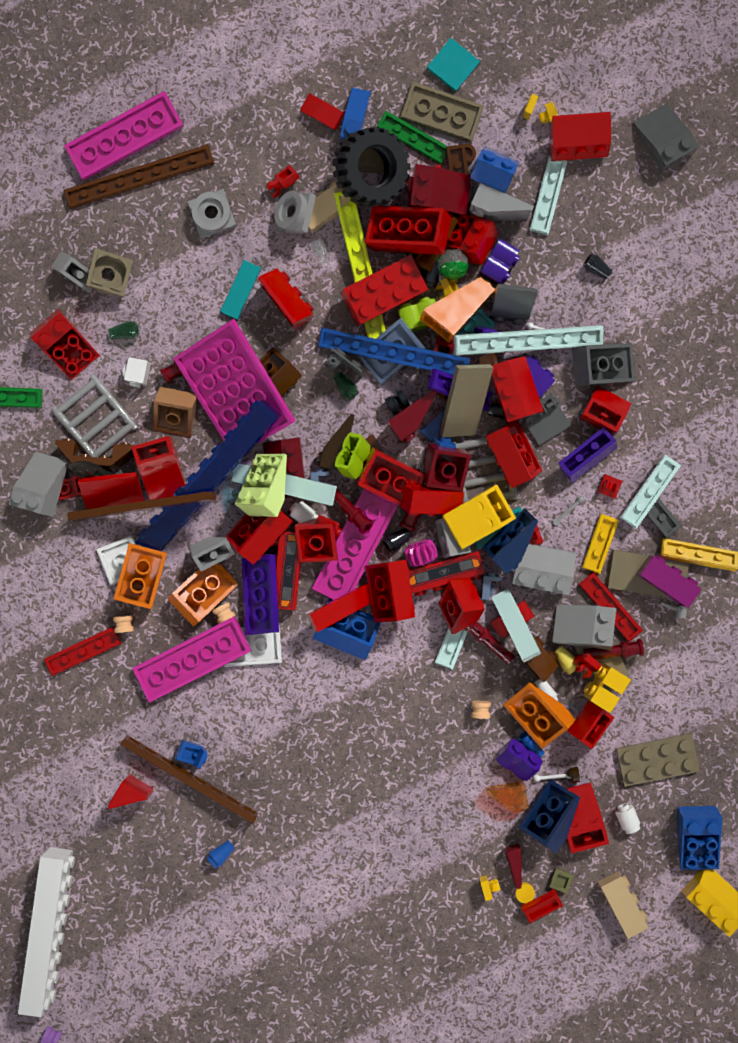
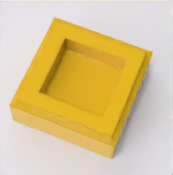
M535 94L530 96L523 113V118L530 119L539 96Z

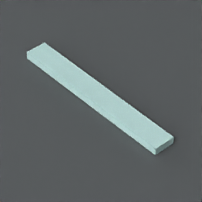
M602 325L454 335L455 356L603 345Z

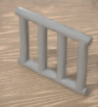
M93 374L87 384L59 407H53L51 411L87 455L98 457L131 430L135 431L139 427L104 384ZM96 387L102 396L72 421H69L63 413ZM108 401L114 408V411L81 436L75 427ZM120 416L127 425L94 451L87 442Z
M487 438L457 443L456 448L466 450L487 445ZM492 455L470 460L468 468L496 463V456ZM504 473L466 480L463 492H465L463 503L468 500L466 488L505 480ZM508 484L509 491L502 492L504 498L518 500L517 488H511L510 484Z

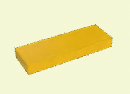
M600 514L581 568L598 574L601 573L619 522L618 519Z

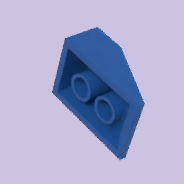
M484 147L477 158L470 179L506 194L520 162Z

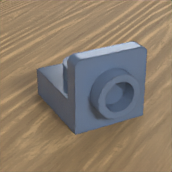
M487 572L486 576H482L480 598L490 600V596L494 594V584H491V581H502L503 577H498V573Z

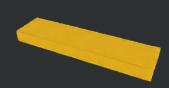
M663 538L661 541L660 556L664 559L734 572L738 570V552L666 538Z

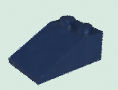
M524 508L516 516V519L509 522L483 546V549L506 574L514 571L522 561L538 523L537 519Z
M550 779L518 828L527 836L557 854L568 837L580 797Z

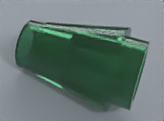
M128 320L109 328V335L111 339H135L136 336H139V327L136 321Z
M339 372L333 377L342 398H345L346 401L358 395V386L343 372Z

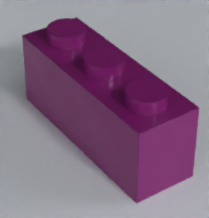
M648 556L636 575L681 606L689 608L702 590L697 586L698 582L691 577L685 578L682 576V571L677 567L666 565V560L661 556Z

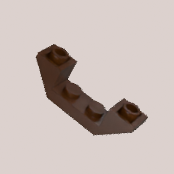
M64 438L55 442L58 449L76 470L115 472L134 457L133 445L125 442L113 444L112 458L104 455L91 457L87 454H80L78 456L79 447L72 439Z

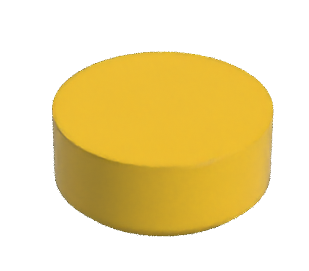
M523 882L521 889H515V895L521 903H528L534 899L535 891L531 884Z

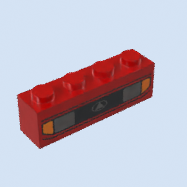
M283 532L276 539L275 546H278V554H274L278 609L296 610L301 563L299 562L296 533Z
M479 551L410 569L408 572L412 588L411 592L415 596L426 594L425 590L433 588V591L444 589V585L448 584L450 580L470 578L473 581L480 579L481 574H485Z

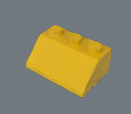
M714 869L700 870L681 892L730 937L738 929V891Z

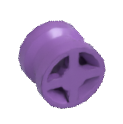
M48 1026L40 1043H58L63 1032H56L52 1027Z

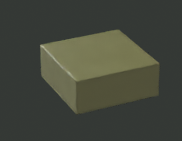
M555 868L548 886L567 894L574 875Z

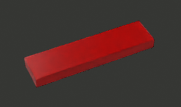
M594 572L578 584L596 606L616 608L614 627L628 643L643 631Z
M368 582L310 612L308 617L314 631L319 632L371 604Z
M113 626L45 658L44 661L51 676L122 644L118 634L114 633L115 627Z

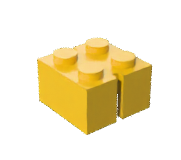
M603 663L599 671L594 672L595 679L592 682H588L585 686L583 696L611 713L620 698L603 688V685L605 684L618 693L623 694L631 679Z

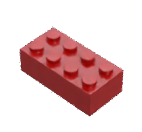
M372 206L365 243L375 252L444 255L451 216L444 208Z
M409 255L344 288L340 294L358 327L423 294L429 289L412 255Z

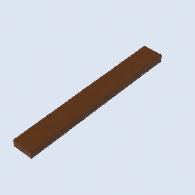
M207 144L65 189L63 192L69 209H73L215 163L210 147Z
M200 492L68 512L67 518L68 520H85L216 500V493Z
M129 735L122 740L120 745L252 824L255 822L258 812Z

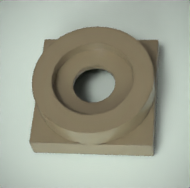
M95 248L88 269L85 287L95 289L102 294L123 298L133 260ZM105 268L113 270L114 279L111 281L104 280L101 275L102 270Z

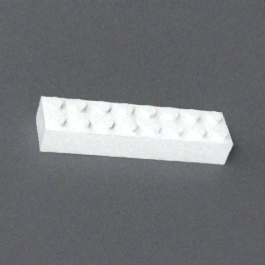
M50 847L40 857L18 1014L42 1017L45 1011L49 1010L50 1004L55 1001L56 990L53 989L54 983H57L59 971H56V967L60 963L62 952H59V946L64 941V933L61 932L62 926H65L67 914H64V911L70 900L67 890L68 887H71L73 876L70 875V869L75 864V856H72L73 850Z

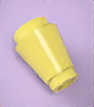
M561 646L553 652L564 672L570 675L575 671L577 666L573 663L575 657L566 648Z

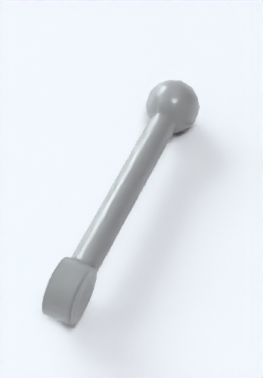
M578 496L575 503L558 518L553 519V524L559 525L561 520L579 503L584 502V498Z

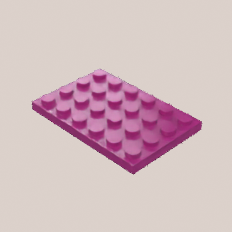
M235 319L230 320L173 358L233 457L238 456L296 421Z

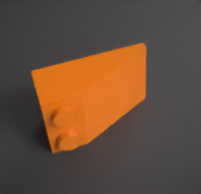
M129 543L113 599L152 609L167 553Z
M217 563L203 571L198 569L168 597V601L194 627L239 584Z
M530 682L503 704L541 749L569 729L576 720L563 704Z

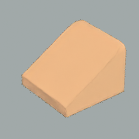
M495 353L485 354L479 358L481 365L498 364Z

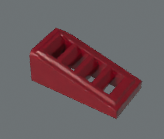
M519 844L505 847L504 851L516 889H521V847Z

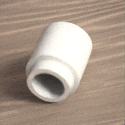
M296 501L290 508L292 512L290 516L299 523L319 517L315 514L316 511L303 501L300 503Z
M628 803L619 805L615 814L622 830L626 834H632L640 830V820L633 805H628Z

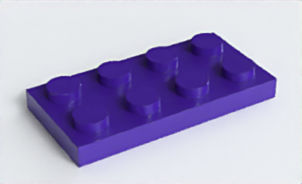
M263 555L254 565L246 558H243L241 561L245 635L278 633L279 619L275 555Z

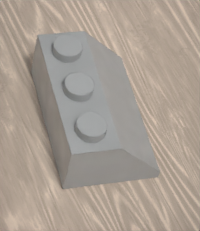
M528 544L522 561L512 571V584L570 595L574 578L576 553Z

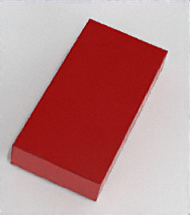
M553 889L520 907L530 924L563 907V904L556 890Z

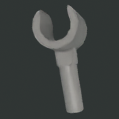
M665 601L661 602L660 605L675 610L676 617L686 618L687 609L685 607L672 605Z

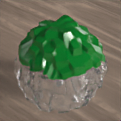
M449 249L447 252L445 251L444 255H441L437 268L445 278L458 281L468 269V258L459 249Z

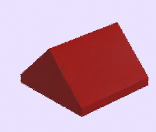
M317 517L295 525L300 563L338 561L333 522Z
M129 774L121 782L108 804V808L112 809L147 800L154 790L151 786Z

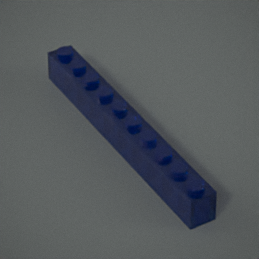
M256 400L249 407L251 411L248 415H243L236 422L238 426L225 434V441L221 445L217 444L212 449L211 457L209 459L205 458L199 464L200 469L197 473L193 472L186 479L188 483L184 487H179L174 495L214 492L282 415L266 400ZM205 502L161 508L163 511L160 515L156 514L149 521L151 525L139 532L137 535L138 540L135 544L162 551Z

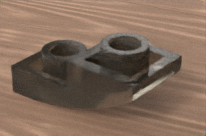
M80 460L68 465V468L80 478L114 475L107 469L88 461Z

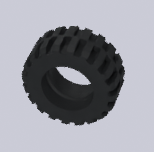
M371 127L352 132L348 135V138L340 142L341 147L336 148L334 154L337 156V159H333L332 166L336 167V171H333V177L338 179L336 185L338 189H343L342 194L345 198L350 197L351 202L359 203L361 206H376L391 202V200L399 196V192L404 191L406 187L404 182L409 181L410 177L407 174V170L411 169V164L407 163L408 151L404 152L403 148L405 145L402 141H397V135L394 133L389 134V130L384 128ZM367 148L375 150L383 160L384 174L377 186H370L365 183L359 173V158Z

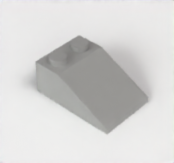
M480 183L468 214L489 219L493 222L528 220L534 206Z
M35 452L13 487L9 505L38 514L54 516L69 461Z
M557 605L552 643L611 651L616 608L589 605Z

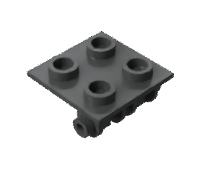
M332 347L330 348L331 355L327 362L331 371H338L342 364H345L360 377L363 376L362 366L355 360L350 362L346 359V354L339 348L336 350Z
M552 393L540 400L543 412L522 419L538 445L571 426L558 405L560 404L559 400L556 397L554 398Z

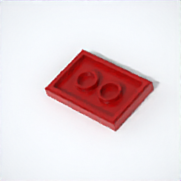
M137 472L78 479V485L86 509L144 501Z

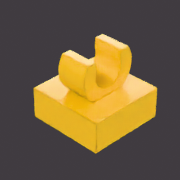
M553 102L545 104L547 111L538 114L542 124L551 122L552 116H559Z
M447 278L441 280V285L436 287V290L443 289L444 295L440 296L439 299L458 290L456 281Z
M486 875L479 877L485 901L492 900L491 892L500 890L498 880L494 879L488 882Z

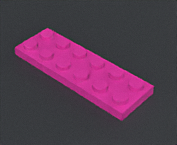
M163 91L64 146L81 178L85 181L183 128L184 125L166 92Z
M365 488L355 507L361 509L365 517L374 522L372 528L365 534H360L356 525L347 520L336 541L338 561H326L312 589L333 600L356 588L365 570V565H368L398 507V504Z
M234 616L132 669L150 703L251 652L252 649Z

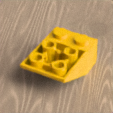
M498 485L487 488L443 515L461 550L516 519Z

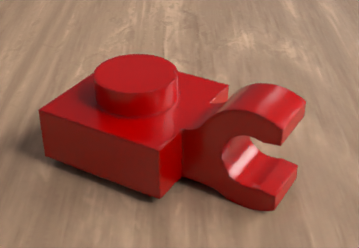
M289 165L274 176L276 179L268 182L266 188L271 190L275 187L274 191L270 194L273 198H276L280 195L282 187L286 189L292 186L300 177Z

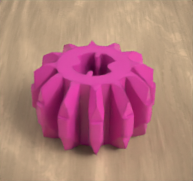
M429 539L408 545L404 550L405 558L412 567L428 564L438 556L435 544Z

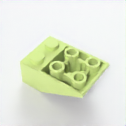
M256 454L235 502V505L248 516L278 517L285 499L287 455Z

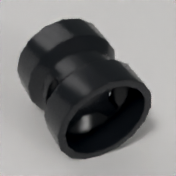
M401 389L394 396L384 399L393 415L399 413L400 409H406L410 406Z

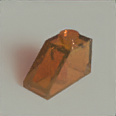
M523 781L485 787L487 794L509 811L513 810L514 813H518L529 808L526 786Z

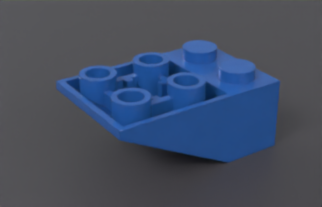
M716 806L677 807L680 870L719 869L723 817Z

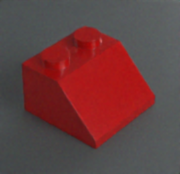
M470 578L450 580L438 602L451 634H456L477 622L485 610L484 603L480 600L477 589Z

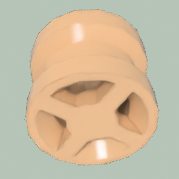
M229 602L212 610L213 614L217 616L218 624L236 616L231 611Z
M133 615L113 617V621L116 623L114 633L134 631V627L131 625Z
M472 701V718H490L489 707L491 702Z

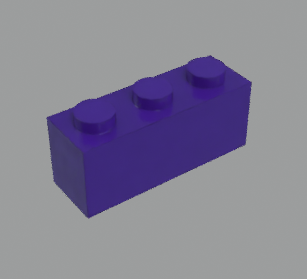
M603 427L558 462L559 468L569 481L573 483L616 450L617 441Z

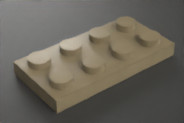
M692 733L616 748L624 787L700 772Z

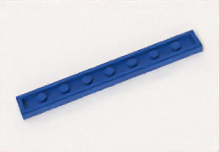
M321 328L318 347L330 349L332 347L335 350L339 348L346 353L430 371L438 369L450 375H454L456 365H469L470 358L328 328Z

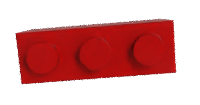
M405 485L401 508L412 516H419V514L428 516L444 515L463 503L465 492L421 485Z

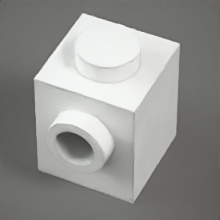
M129 357L127 365L123 368L124 380L129 382V386L140 388L141 385L146 386L151 363L146 360Z

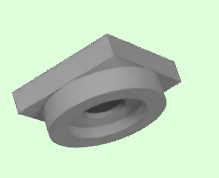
M224 189L215 192H205L197 198L187 201L201 239L237 227ZM208 206H215L217 208L218 214L215 218L210 219L206 217L205 209Z
M296 191L286 192L280 198L275 208L276 231L283 234L308 233L316 195L312 193H298ZM295 205L294 214L291 217H288L289 211L291 212V209Z

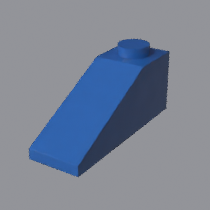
M352 88L343 120L340 142L348 138V135L352 132L363 129L371 91Z

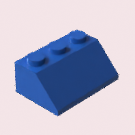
M329 598L327 603L333 601V599ZM358 610L325 629L315 632L312 639L366 660L381 622L374 623L372 615Z

